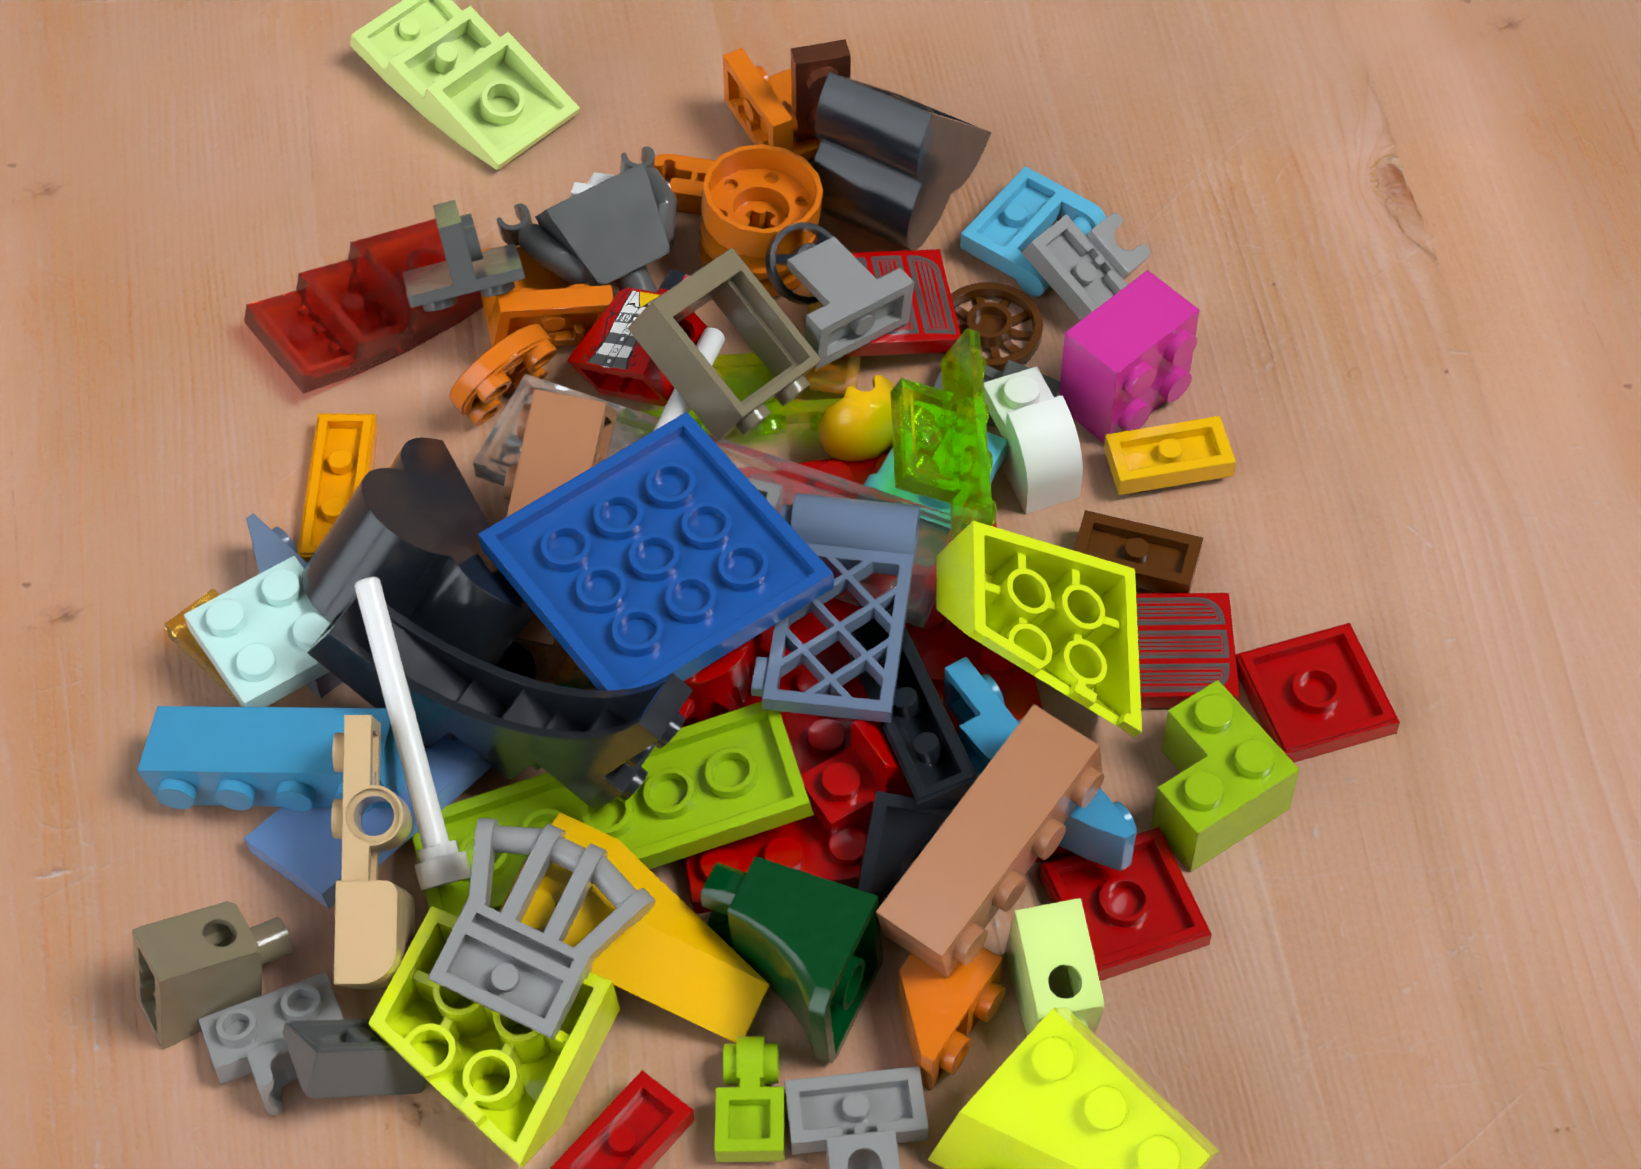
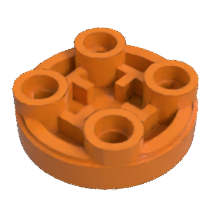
M539 324L528 325L511 333L488 349L464 371L453 385L449 393V400L462 415H467L475 426L487 422L502 408L503 404L500 399L515 389L520 395H525L546 378L548 373L543 366L557 353V349L553 346V340Z

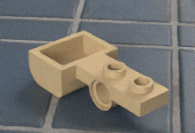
M344 715V732H336L334 734L332 747L334 771L343 772V799H334L331 810L332 836L334 839H342L341 880H336L334 984L354 990L387 989L415 937L414 896L409 891L390 881L378 880L379 853L392 850L400 846L407 839L412 827V815L408 805L402 798L388 788L380 786L381 723L372 715ZM375 802H389L394 811V820L391 827L381 835H367L362 827L364 811Z

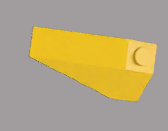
M560 812L552 822V825L565 831V839L585 848L590 844H594L607 850L608 860L637 891L645 888L656 900L652 909L639 922L626 929L594 959L590 972L612 981L614 986L731 1042L737 1043V1037L747 1036L770 985L620 840ZM526 859L525 862L522 864V866H521V868H520V870H519V872H518V874H517V876H516V878H515V880H514V882H513V884H512V887H511V889H510V891H509V893H508V895H507V897H506V899H505V901H504V903H503V905H502V907H501V909H500L499 912L502 911V909H503V907H504V905H505V903H506V901H507V899H508V897H509V895H510V893H511V891H512V889H513V887H514V885H515V883H516V881H517V879H518V877H519V875H520V873H521V871H522V869H523V867H524V865H525L527 859ZM552 863L548 867L521 922L540 932H544L573 872ZM595 885L590 887L564 940V943L572 947L577 946L616 909Z

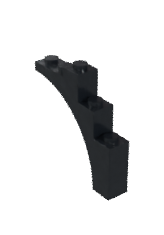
M355 595L341 608L307 653L374 708H386L358 598ZM387 605L421 737L426 749L444 735H447L452 740L459 738L509 780L529 766H532L537 771L543 768L596 811L617 797L622 802H625L637 791L648 774V771L642 765L655 746L659 749L663 748L676 735L685 721V717L679 713V710L693 689L673 673L654 683L622 690H585L558 686L512 673L480 660L427 632Z

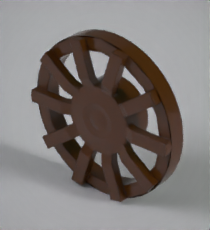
M995 282L974 283L951 293L956 316L966 322V324L959 325L961 335L966 334V336L962 338L957 353L1003 372L1008 360L1018 364H1027L1031 360L1042 340L1043 319L1038 306L1028 295L1015 287ZM994 296L1002 298L999 304L985 302L983 297ZM974 298L976 304L969 312L959 306L960 303ZM1013 302L1024 309V311L1012 316L1008 307ZM1031 320L1033 331L1016 330L1012 327ZM1010 338L1029 342L1021 349L1012 343ZM971 344L975 346L971 355L962 351ZM1003 347L1011 355L1001 357L999 348ZM984 350L990 351L991 358L980 357Z

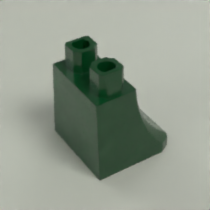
M757 856L754 857L747 873L717 862L700 894L702 906L712 909L707 925L732 947L770 985L769 988L786 1003L803 1028L814 1058L827 1063H833L839 1055L883 963L881 928L876 914L879 908L878 896Z

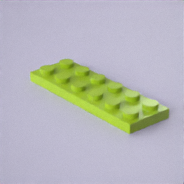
M762 701L682 727L663 748L659 749L655 746L642 765L648 771L645 780L625 802H622L617 797L594 811L546 772L447 805L441 810L449 841L456 840L459 852L466 851L470 870L472 869L475 831L479 818L497 819L499 826L544 828L547 824H552L561 812L620 840L649 869H653L814 814L780 711L762 709ZM418 831L412 838L418 863H420L417 850L423 849V844ZM496 854L490 908L498 912L500 911L522 864L529 856L528 854ZM471 877L425 890L429 909L431 906H434L459 917L469 898Z

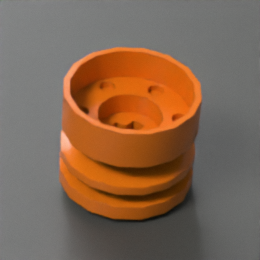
M758 144L737 147L720 155L707 169L702 189V220L698 245L702 267L733 248L771 297L780 296L772 286L766 271L765 257L768 245L776 233L789 225L799 222L818 225L821 214L822 184L819 174L805 158L786 148ZM803 230L791 231L780 241L776 254H791L796 248L812 243L816 235ZM776 265L779 277L787 288L793 290L802 284L787 266Z

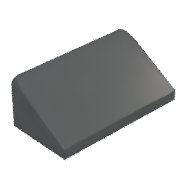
M370 1019L290 1021V1023L284 1024L283 1035L300 1086L309 1098L418 1094L424 1090L427 1080L370 1028L368 1024Z

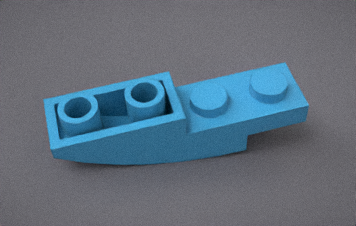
M964 657L945 668L943 703L960 724L959 738L979 777L1022 719L1017 721L1006 708L1002 693L993 678L988 674L980 675L969 659ZM1100 788L1094 799L1085 808L1077 805L1065 820L1063 825L1066 826V831L1059 846L1090 861L1121 871L1130 866L1132 862L1137 834L1136 825L1127 808L1118 801L1113 803Z

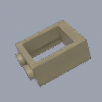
M733 248L653 300L627 328L717 441L735 428H738L743 436L753 430L771 415L770 410L766 406L775 399L778 400L782 407L794 400L811 385L804 376L821 361V358ZM712 299L775 377L742 402L738 400L678 324V322Z

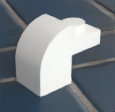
M1037 366L982 383L981 398L1002 438L1008 439L1007 455L1003 461L1002 471L1025 515L1079 498L1083 475L1082 454L1075 424L1063 395L1057 397L1052 395Z

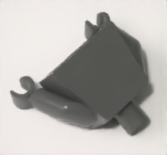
M646 146L642 148V163H633L628 159L626 153H622L620 174L544 210L535 216L538 224L532 223L527 206L519 203L514 206L520 223L508 225L503 222L502 218L498 217L497 225L501 238L506 244L520 246L542 267L571 285L604 286L615 280L620 291L628 287L657 292V288L645 265L670 253L669 243L673 239L675 232L677 198L660 171L654 168V150Z

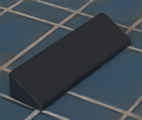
M893 607L886 610L891 617L893 613ZM875 619L870 620L850 633L866 651L871 650L889 638V634ZM905 626L891 723L880 722L919 809H955L977 780L978 775ZM848 652L851 661L855 660V658ZM886 658L878 662L883 669ZM867 671L858 675L868 698L880 700L882 687Z

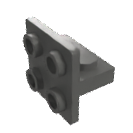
M455 200L433 205L447 261L403 272L410 307L422 305L424 311H437L451 307L458 302L457 296L480 291L483 297L500 295L514 289L515 281L525 278L515 244L481 252L472 215L469 213L460 216Z

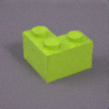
M1219 680L1168 710L1161 751L1181 773L1157 787L1151 827L1152 829L1160 827L1172 852L1192 872L1291 808L1300 769Z

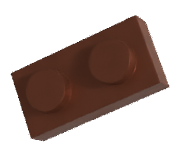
M846 39L791 48L792 109L798 124V130L794 133L797 142L817 139L815 133L816 112L829 72L851 78V54Z

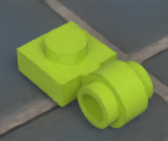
M765 1036L737 1037V1043L724 1044L723 1047L724 1084H737V1087H716V1162L785 1161L784 1086L766 1087V1084H779V1044L766 1043Z

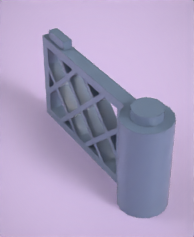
M796 493L793 505L782 504L780 515L833 572L835 577L834 588L775 624L769 658L756 657L751 695L762 696V709L891 723L912 572L917 554L920 506ZM872 573L898 576L896 587L877 599H874L859 581ZM847 589L863 608L839 622L823 604ZM893 607L892 617L886 611ZM812 612L828 630L803 645L789 630V626ZM875 619L889 634V638L871 650L866 651L850 633L870 620ZM839 641L855 660L835 673L830 674L814 656ZM786 646L791 651L787 656H785ZM886 658L883 669L878 662ZM801 664L819 681V683L805 692L779 689L781 677ZM864 671H867L882 687L880 700L854 698L842 686Z

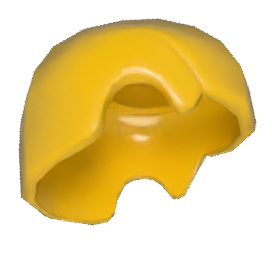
M875 375L872 380L874 387L871 391H861L853 386H849L846 388L844 398L826 409L817 425L820 444L827 454L838 460L856 462L875 459L890 452L905 427L903 403L892 381L881 375Z

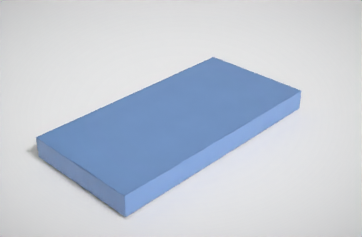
M444 735L429 748H425L441 810L493 767L459 738L452 740L447 735ZM406 780L401 798L406 802L411 811V831L407 839L400 846L379 853V865L419 831ZM280 807L248 834L244 840L253 855L330 909L335 904L336 880H341L342 839H334L332 836V808L312 807L308 811L299 812ZM373 808L369 812H364L362 816L364 832L369 836H378L385 833L391 827L394 820L393 808Z

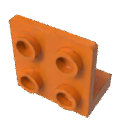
M743 48L724 54V101L754 145L765 144L786 148L806 160L815 157L821 141L811 139L797 142L794 135L798 130V124L792 109L791 68L768 76L761 65L755 67Z
M516 247L525 278L515 281V288L509 292L496 296H481L491 347L511 333L532 324L541 325L553 340L554 347L578 345L613 301L614 296L611 285H571L542 267L521 247Z

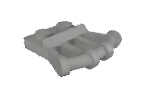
M479 818L475 831L469 898L428 979L555 1040L584 979H587L594 959L626 929L639 922L652 909L656 900L645 888L637 891L608 860L607 850L594 844H590L585 848L565 839V831L552 824H547L544 828L499 826L497 819ZM496 854H528L529 857L502 911L498 912L490 908ZM554 863L573 872L544 932H540L521 921L548 867ZM595 885L616 909L577 946L572 947L564 943V940L590 887Z

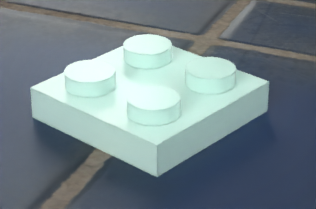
M295 556L184 614L188 629L242 707H267L330 672L307 653L330 622L317 611L307 597L302 584L304 568Z

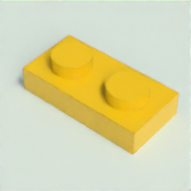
M1220 416L1105 435L1104 451L1118 495L1234 476L1236 460Z

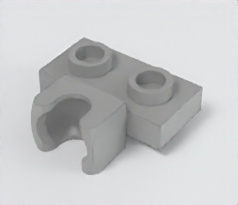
M1118 213L1110 214L1086 236L1066 214L1021 252L1080 321L1126 287L1128 284L1124 279L1150 256V249L1146 245H1139L1133 250H1125L1118 246L1114 233L1123 222L1121 215Z
M326 972L198 1019L220 1085L253 1073L266 1112L272 1116L280 1114L283 1110L281 1100L282 1089L288 1083L298 1080L283 1035L284 1024L290 1023V1021L344 1020Z
M920 1066L784 1080L792 1155L826 1151L827 1169H900L897 1143L928 1140L929 1128Z

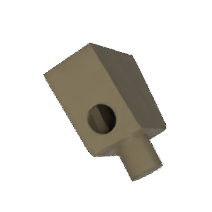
M229 901L132 930L136 999L162 1049L171 1047L202 1031L198 1021L199 1018L262 996V966L293 953L288 930L279 917L249 928L238 906Z

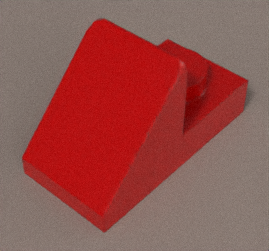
M856 720L852 722L851 747L801 774L812 811L831 837L870 816L874 791L902 796L912 793L880 722Z

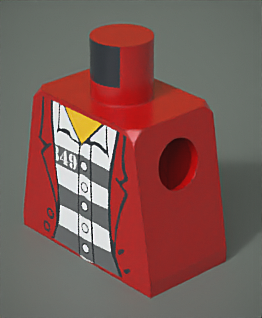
M670 270L657 292L628 287L621 290L571 353L567 361L599 394L665 407L674 390V386L627 328L653 300L689 276L678 270ZM695 312L678 322L695 345H697L704 329L708 328Z

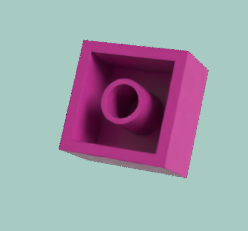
M1147 270L1066 331L1059 396L1063 395L1072 418L1104 443L1106 434L1140 429L1149 418L1150 413L1164 402H1174L1180 398L1187 390L1192 379L1190 369L1193 351L1197 345L1196 330L1200 310Z

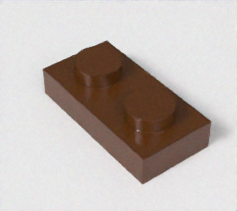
M1085 510L1073 550L1134 568L1136 587L1159 593H1190L1201 554L1203 537Z

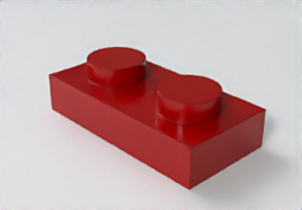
M641 1070L550 1169H651L694 1122V1110Z

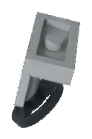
M799 222L789 225L776 233L770 241L766 251L765 266L768 278L775 290L782 297L796 304L809 305L821 302L824 305L806 315L804 338L821 358V361L814 367L816 370L909 322L915 282L901 268L876 279L835 237L823 227L813 223ZM803 230L816 235L812 243L796 248L791 254H776L780 241L791 231ZM776 265L787 266L793 275L815 297L801 296L787 288L779 277Z

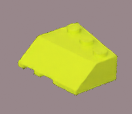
M972 521L936 555V609L969 637L1133 737H1137L1142 733L1134 568L976 521Z
M431 906L368 1024L374 1032L518 1166L523 1168L562 1127L620 1010L613 983L590 972L587 979H584L555 1040L428 979L459 918Z
M1066 1007L1052 1008L963 1107L927 1160L945 1169H1204L1220 1150Z

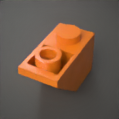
M984 947L981 948L977 956L968 965L959 962L948 978L911 953L899 969L898 1003L915 1067L920 1066L922 1086L931 1091L944 1071L953 1075L959 1069L972 1043V1039L968 1035L979 1019L988 1023L993 1018L1005 996L1006 987L1000 985L1003 958Z

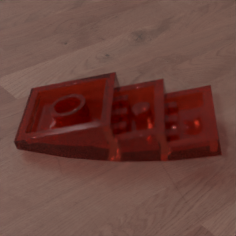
M436 219L351 242L347 260L299 273L296 291L246 304L244 323L301 392L305 394L358 375L416 348L483 308L480 291L457 296L458 302L455 305L442 310L424 311L422 305L410 307L403 272L447 261Z

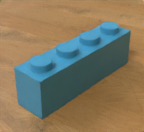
M157 706L137 772L160 804L175 809H189L193 805L225 806L234 810H248L252 806L284 807L299 812L308 811L312 807L332 808L334 799H343V772H335L333 768L332 747L334 734L336 732H344V715H372L381 723L380 786L388 788L401 798L405 783V776L387 708ZM379 801L371 804L364 812H369L373 808H392L389 802Z

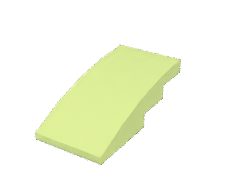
M402 0L351 34L350 46L389 86L451 139L497 171L579 113L580 107L509 32L499 37L471 6L462 11L452 0Z

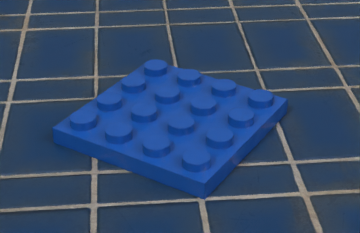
M688 412L678 416L478 534L482 551L598 690L613 691L637 688L654 683L671 673L684 681L834 588L833 572Z

